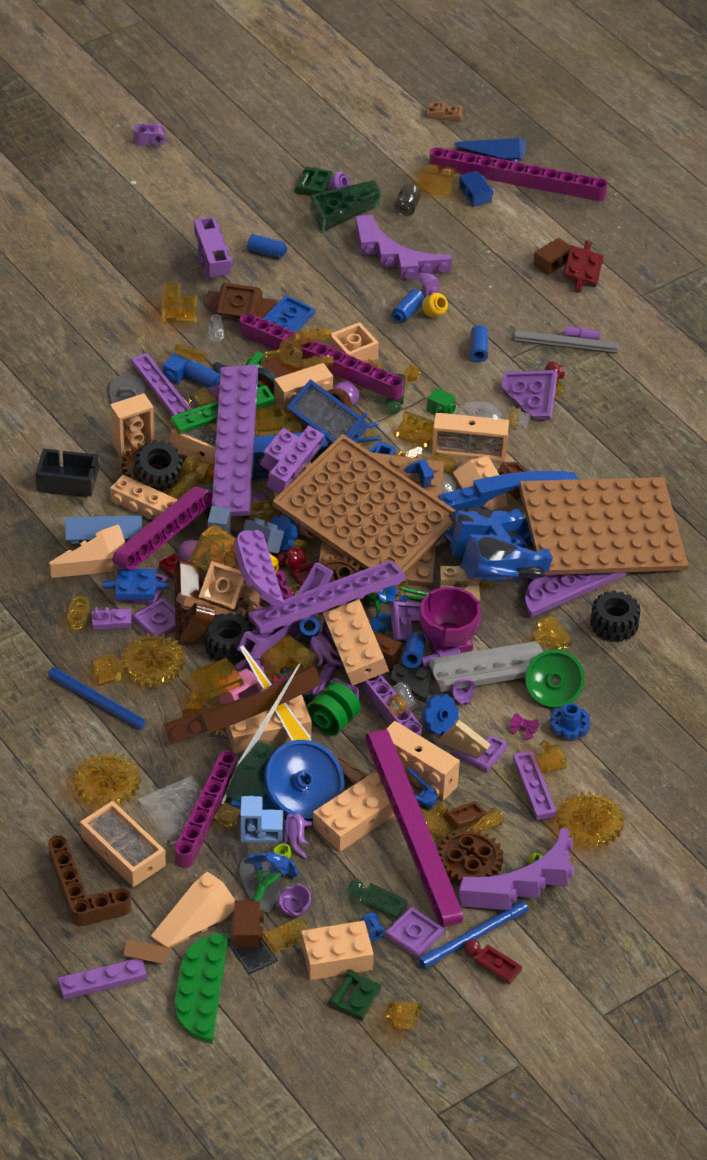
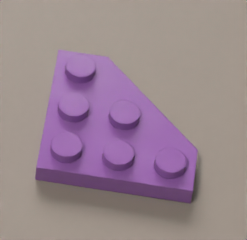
M557 371L504 372L502 381L503 391L533 420H552Z

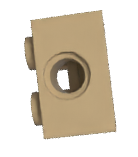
M440 566V587H458L471 592L480 604L478 581L467 578L465 570L461 569L460 566Z

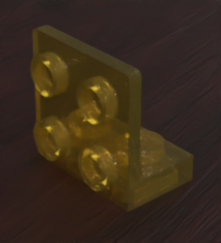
M426 165V167L420 170L417 189L451 195L453 180L459 176V172H456L455 168L451 167L441 169L439 165Z

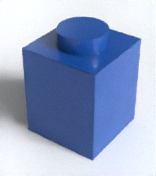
M174 353L162 365L163 374L170 382L178 385L186 377L183 372L185 365L190 359Z

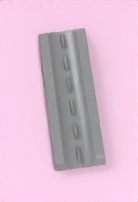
M534 641L433 658L428 665L440 691L443 692L452 690L453 684L463 678L472 679L475 682V686L525 678L528 665L543 650L540 644ZM462 682L456 689L469 687L470 683Z

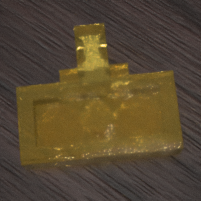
M555 615L537 620L536 626L538 630L532 633V642L536 641L539 644L546 642L553 649L559 650L572 645L573 640Z
M441 802L436 810L431 809L430 811L420 807L431 836L440 841L442 838L447 839V834H451L454 831V828L443 818L444 812L448 811L449 805Z

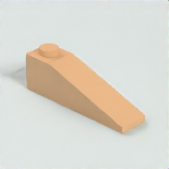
M206 872L184 894L151 935V939L161 946L168 948L189 939V936L199 931L202 933L208 930V927L211 925L225 922L234 914L235 900L222 881Z

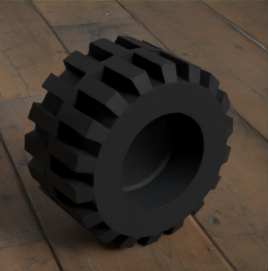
M153 440L152 443L148 441L145 443V446L142 445L136 453L134 464L136 480L158 491L160 489H163V491L167 490L168 486L170 488L173 487L180 477L182 467V455L180 452H177L178 448L176 446L172 447L170 442L164 443L165 440L160 442ZM154 461L162 462L167 468L155 469L149 463Z
M607 591L604 592V595L600 594L597 599L595 598L592 604L590 625L597 636H602L604 640L609 639L611 642H615V640L621 642L623 639L628 640L636 634L639 627L641 609L637 600L631 598L632 595H626L622 591H612L610 593Z
M222 613L218 617L214 616L213 622L205 632L206 653L209 654L211 659L214 658L215 662H222L225 665L227 663L233 665L235 662L239 663L246 659L244 654L237 650L244 633L254 630L252 623L247 621L246 617H240V614L232 615V613L224 615Z

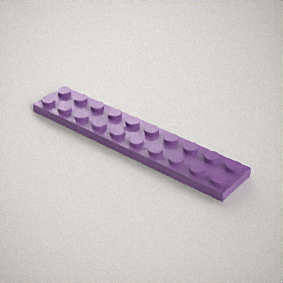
M257 364L221 367L212 506L230 508L231 517L250 515L258 382Z

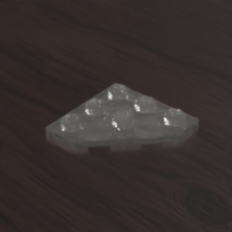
M189 776L138 799V805L167 846L178 841L202 789L195 779Z

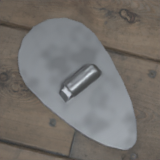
M126 374L115 377L109 386L111 403L145 394V382L136 375Z
M243 859L240 864L239 874L243 887L250 901H252L259 885L257 871L254 870V864H246ZM267 861L262 862L263 869L261 870L263 881L269 872L268 868L271 865V863ZM281 877L271 883L265 890L260 902V909L264 910V914L271 913L277 904L280 894Z

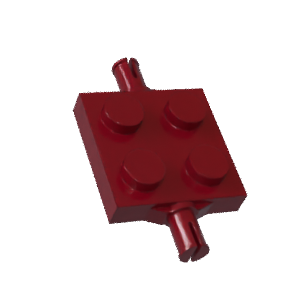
M588 240L585 241L584 248L570 246L563 277L576 282L574 291H577V293L581 292L582 285L596 287L604 255L590 251L592 242Z

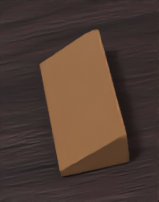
M129 939L126 940L124 950L125 956L162 964L167 961L171 953V949L168 947Z

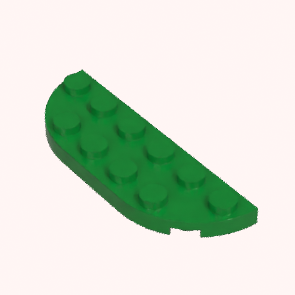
M215 933L196 941L185 952L180 967L175 997L176 1019L179 1025H182L188 1031V1035L196 1040L213 1044L229 933Z

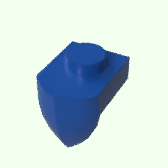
M426 459L415 461L404 468V471L407 473L418 474L423 488L430 487L434 473L432 468H429Z

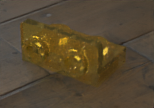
M405 411L403 413V421L394 431V437L427 449L433 442L435 422Z

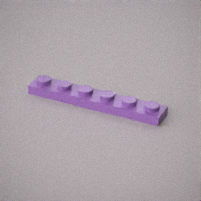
M148 353L131 358L134 368L171 416L192 410Z

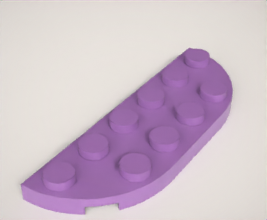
M259 530L240 532L233 544L244 580L250 588L254 586V589L261 594L260 597L275 607L281 608L284 601L264 534Z
M627 572L541 575L536 577L528 586L525 595L526 610L532 618L626 576Z

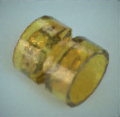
M190 455L182 465L181 476L200 485L210 484L214 479L215 465Z

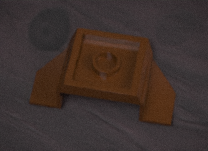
M223 283L220 292L208 290L205 301L207 308L216 317L240 319L246 313L264 318L277 303V300L263 298V293L259 287Z

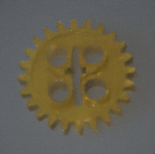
M147 633L145 638L142 635H139V640L132 638V643L127 642V648H123V654H121V666L124 668V673H128V678L134 677V682L141 680V685L148 682L149 686H151L153 682H156L157 686H159L160 681L167 684V679L169 678L173 681L174 675L179 676L180 671H183V665H185V652L182 651V645L178 646L177 640L172 642L171 636L165 639V634L158 637L157 633H155L151 637Z
M107 751L106 755L102 756L99 752L98 757L90 755L91 760L84 759V765L79 764V770H75V790L78 793V797L82 796L83 802L89 800L90 806L97 803V808H99L101 804L105 806L111 801L124 805V799L131 801V795L136 796V790H139V769L136 768V763L132 764L131 758L125 760L124 754L117 757V752H115L113 756H110L109 751Z
M581 791L579 797L572 794V799L566 798V802L561 803V809L558 810L557 823H559L558 829H569V837L575 840L574 845L580 842L582 843V848H585L587 844L590 845L591 849L596 844L599 848L602 847V843L609 846L610 840L615 842L616 836L620 837L621 831H623V810H619V804L613 805V798L606 800V794L603 797H599V792L594 796L591 791H588V795H584Z

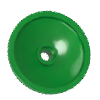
M559 649L546 650L535 656L528 665L526 671L528 692L536 702L543 706L561 708L563 705L573 703L580 696L584 688V669L580 661L567 651ZM552 679H558L559 683L555 685L551 681Z

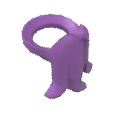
M319 633L311 638L308 653L310 656L316 655L319 659L317 667L322 665L323 658L329 665L344 667L342 662L334 660L331 654L334 656L340 655L339 652L333 649L325 636Z
M463 678L453 684L450 691L457 703L460 705L470 703L475 689V682L470 678ZM462 682L470 683L469 687L456 689Z
M298 813L294 815L288 814L285 821V840L281 844H288L290 842L292 849L306 859L307 856L300 849L299 842L302 844L309 843L304 839V826H311L312 822L305 821Z

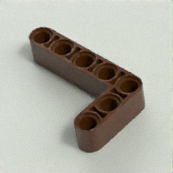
M178 560L174 568L176 640L196 645L213 622L215 608L194 603L189 610L181 607L182 604L176 601L178 593L199 599L198 565Z
M55 835L49 839V858L71 920L76 926H86L130 913L131 893L126 888H117L87 896L66 838L61 835Z

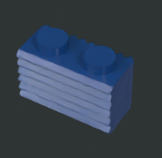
M478 171L460 175L459 189H461L473 207L492 202L494 191L492 186H488L484 176H481Z

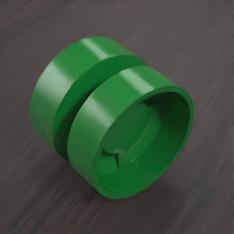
M332 682L307 705V710L313 725L326 735L336 736L360 713L361 706L357 696L351 689L342 683Z

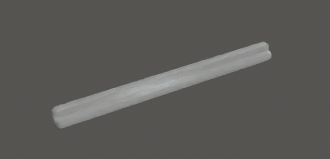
M516 330L514 333L515 341L614 353L619 351L618 342Z

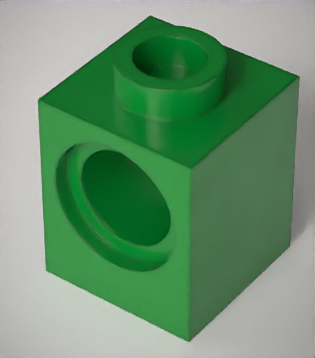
M436 388L427 398V412L431 414H453L456 409L455 396Z

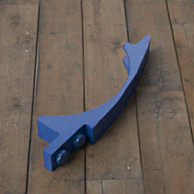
M567 471L509 473L473 480V486L440 494L438 499L454 510L480 508L491 499L505 492L518 489L520 481L579 479L574 472Z

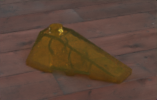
M213 524L201 534L189 561L208 571L211 561L240 570L233 544L236 538Z

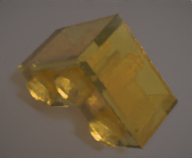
M164 282L161 303L162 322L197 323L198 295H182L181 283Z
M287 635L261 655V666H264L265 675L274 681V675L280 674L282 667H290L292 671L296 669L299 663L300 666L297 671L314 665L316 667L317 655Z

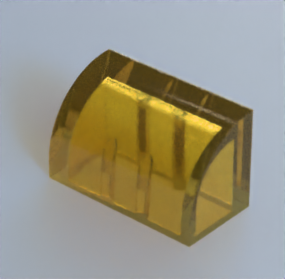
M193 472L185 473L166 494L175 499H180L193 487L198 486L197 474Z

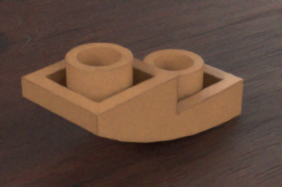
M445 102L428 104L427 116L446 121L462 120V105L446 107Z

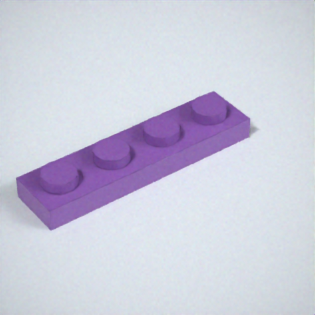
M527 751L513 754V761L536 820L556 817L557 811L534 752Z
M133 959L59 977L58 984L64 1000L147 980V973L142 959Z

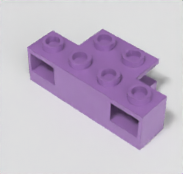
M214 217L194 220V234L198 243V258L201 265L205 264L203 272L206 279L219 275L226 276V274H230V267L233 266L232 257L228 256V246L224 245V235L220 234V225L216 223ZM214 252H216L218 261L215 260Z
M308 426L298 437L283 428L263 452L266 455L261 460L260 465L271 471L266 486L279 494L286 489L320 450L324 434Z

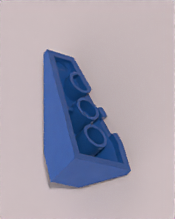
M521 138L454 142V145L458 148L513 162L523 160L526 149V141Z

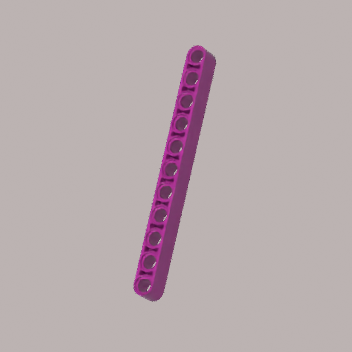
M439 147L430 150L429 166L434 170L460 175L478 171L486 180L596 201L606 199L608 182L602 178Z
M246 313L240 317L241 334L244 337L312 366L324 363L331 374L392 400H398L403 397V379L398 375L256 315Z
M383 729L366 733L365 739L368 750L439 925L444 928L462 923L463 914L388 730Z

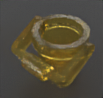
M543 739L539 745L545 751L535 755L541 773L546 774L567 768V760L559 745L554 744L551 746Z
M387 1001L385 1017L392 1018V1028L414 1029L415 1020L419 1019L421 1015L422 1003Z

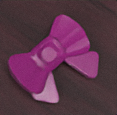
M518 713L514 714L510 726L512 734L523 728L526 729V741L534 737L533 734H535L539 727L538 719L530 721L522 718Z

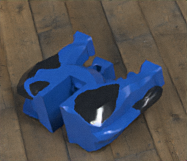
M474 507L456 510L449 514L450 520L455 525L454 528L444 533V538L451 546L452 556L463 557L460 567L465 570L467 578L484 583L517 582L523 577L536 578L543 575L544 572H549L553 556L547 548L541 549L539 552L530 551L525 548L526 543L520 535L516 534L511 537L507 532L513 530L520 532L524 516L519 509H513L512 512L508 513L506 511H492Z

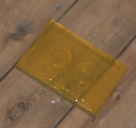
M227 658L190 672L193 680L207 699L244 684L242 677Z

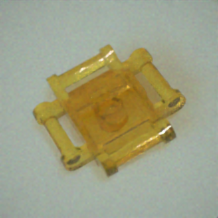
M282 405L265 406L256 409L255 437L278 435L283 428L294 433H300L303 427L298 422V417L291 411H284Z

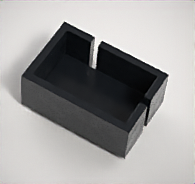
M43 448L35 474L37 490L92 496L99 472L97 454L63 451V466H61L60 450Z

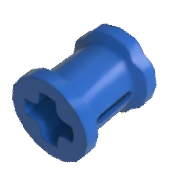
M368 913L360 919V921H365L370 941H377L385 934V929L379 925L378 917L375 913Z

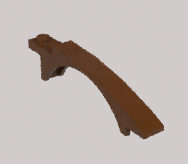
M315 665L295 673L278 706L322 685ZM295 670L290 671L271 686L243 699L215 707L183 709L182 718L164 724L170 744L205 732H215L271 709Z

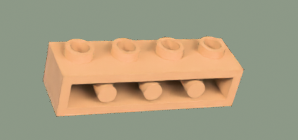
M122 475L110 487L112 502L151 520H154L178 500L125 475Z

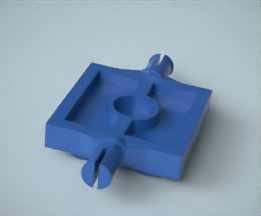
M118 569L115 581H103V589H115L116 600H154L157 589L169 590V581L157 582L156 569Z

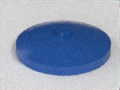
M294 740L283 744L270 756L264 771V784L268 797L278 810H283L285 815L298 813L305 821L313 820V812L343 793L344 775L337 758L326 747L310 740Z

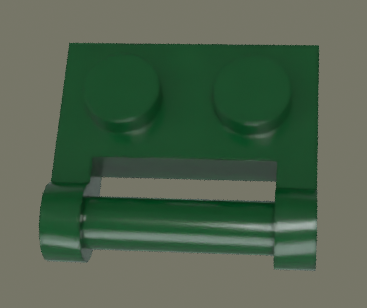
M305 167L300 183L295 187V192L298 195L306 193L324 197L329 179L333 176V171ZM313 176L310 184L306 185L309 177Z
M348 969L335 995L331 996L328 1000V1006L363 1021L381 991V984L364 978L355 971ZM351 983L357 985L347 1002H342L341 1000Z

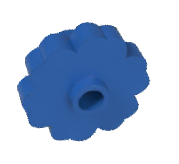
M281 514L280 516H274L269 521V523L278 525L277 529L284 531L279 553L287 552L288 548L293 547L294 543L299 541L300 533L297 530V526L294 525V520Z
M446 694L432 695L426 700V706L421 711L422 721L427 723L426 729L432 734H444L454 725V721H457L459 718L458 707L453 706L454 699Z
M574 703L563 705L562 709L556 708L551 714L550 729L556 736L563 735L565 740H577L578 736H586L590 730V715L585 709H580Z

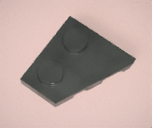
M394 664L391 684L403 689L409 695L414 693L421 697V701L425 703L428 699L432 680L431 669L409 668L404 665Z

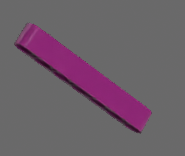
M193 487L117 549L112 558L114 565L128 570L136 568L212 504L213 492L201 487Z
M227 750L219 755L177 841L175 861L181 868H188L193 865L222 805L223 798L237 767V755L233 751Z

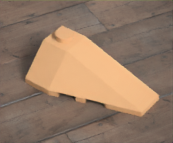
M115 525L96 533L97 537L88 542L86 540L81 542L79 548L74 551L68 550L50 561L49 570L51 578L113 572L122 569V567L114 565L112 560L114 552L125 544L120 526Z

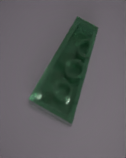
M375 180L312 194L310 210L323 233L379 206L381 191Z

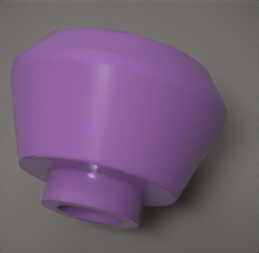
M339 171L329 179L328 186L334 193L346 194L350 188V181L345 173Z

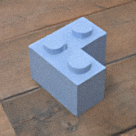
M242 796L241 842L282 843L283 810H262V797Z

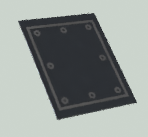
M259 939V948L233 947V943L228 945L249 975L279 962L264 939Z

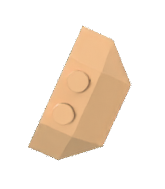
M488 456L462 461L453 472V476L461 489L473 486V480L499 475ZM506 492L491 499L482 507L492 511L508 509L509 504Z

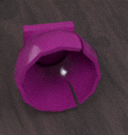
M440 587L426 594L419 607L420 626L423 633L427 636L433 653L459 647L461 653L473 650L471 640L481 624V607L479 601L471 592L458 587Z

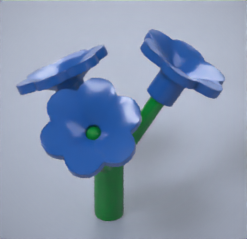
M395 586L383 588L382 591L375 593L377 596L367 594V597H364L365 600L374 603L377 611L376 617L370 620L373 631L383 633L388 628H392L391 615L381 613L379 604L390 605L391 602L396 601L395 595L398 594V589ZM401 595L397 602H407V595Z
M257 853L246 856V859H244V863L254 864V870L257 871L259 885L252 901L261 902L266 888L279 877L287 875L290 879H294L299 874L295 863L278 853ZM267 861L271 863V865L268 868L269 872L263 881L261 870L263 869L262 862Z

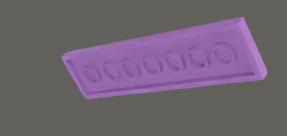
M390 560L284 599V604L281 608L271 604L249 612L248 616L261 634L270 633L278 627L289 626L294 621L308 619L313 614L328 611L329 608L343 606L348 601L354 599H362L367 594L382 591L383 588L397 586L406 580L405 573Z

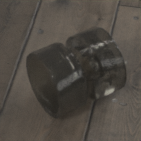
M410 184L402 186L394 203L395 211L402 216L413 215L421 198L420 190Z

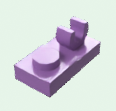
M105 607V610L98 611V608H95L92 611L93 630L132 628L131 609L109 610L108 607Z

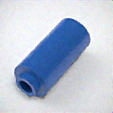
M251 234L248 239L247 250L281 259L287 253V246H285V242Z
M412 289L392 310L394 320L399 323H405L421 306L424 295L419 290Z
M482 325L474 326L471 329L470 357L475 362H483L488 358V329Z
M190 360L185 365L183 373L188 378L207 388L220 384V374L195 360Z
M312 616L300 622V637L304 642L310 643L311 638L319 634V622Z
M413 632L407 636L402 662L409 668H416L421 664L426 644L423 634Z

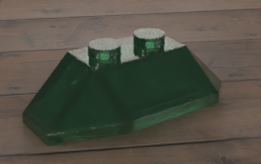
M258 740L237 766L226 796L241 803L242 796H268L264 784V771L270 756L280 746L269 740Z

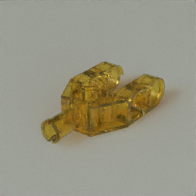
M317 328L295 332L280 343L278 350L266 351L265 355L268 356L265 359L267 362L271 358L277 361L281 360L283 363L302 370L324 363L326 367L334 365L333 355L312 356V358L302 359L303 353L301 350L302 344L331 339V328Z

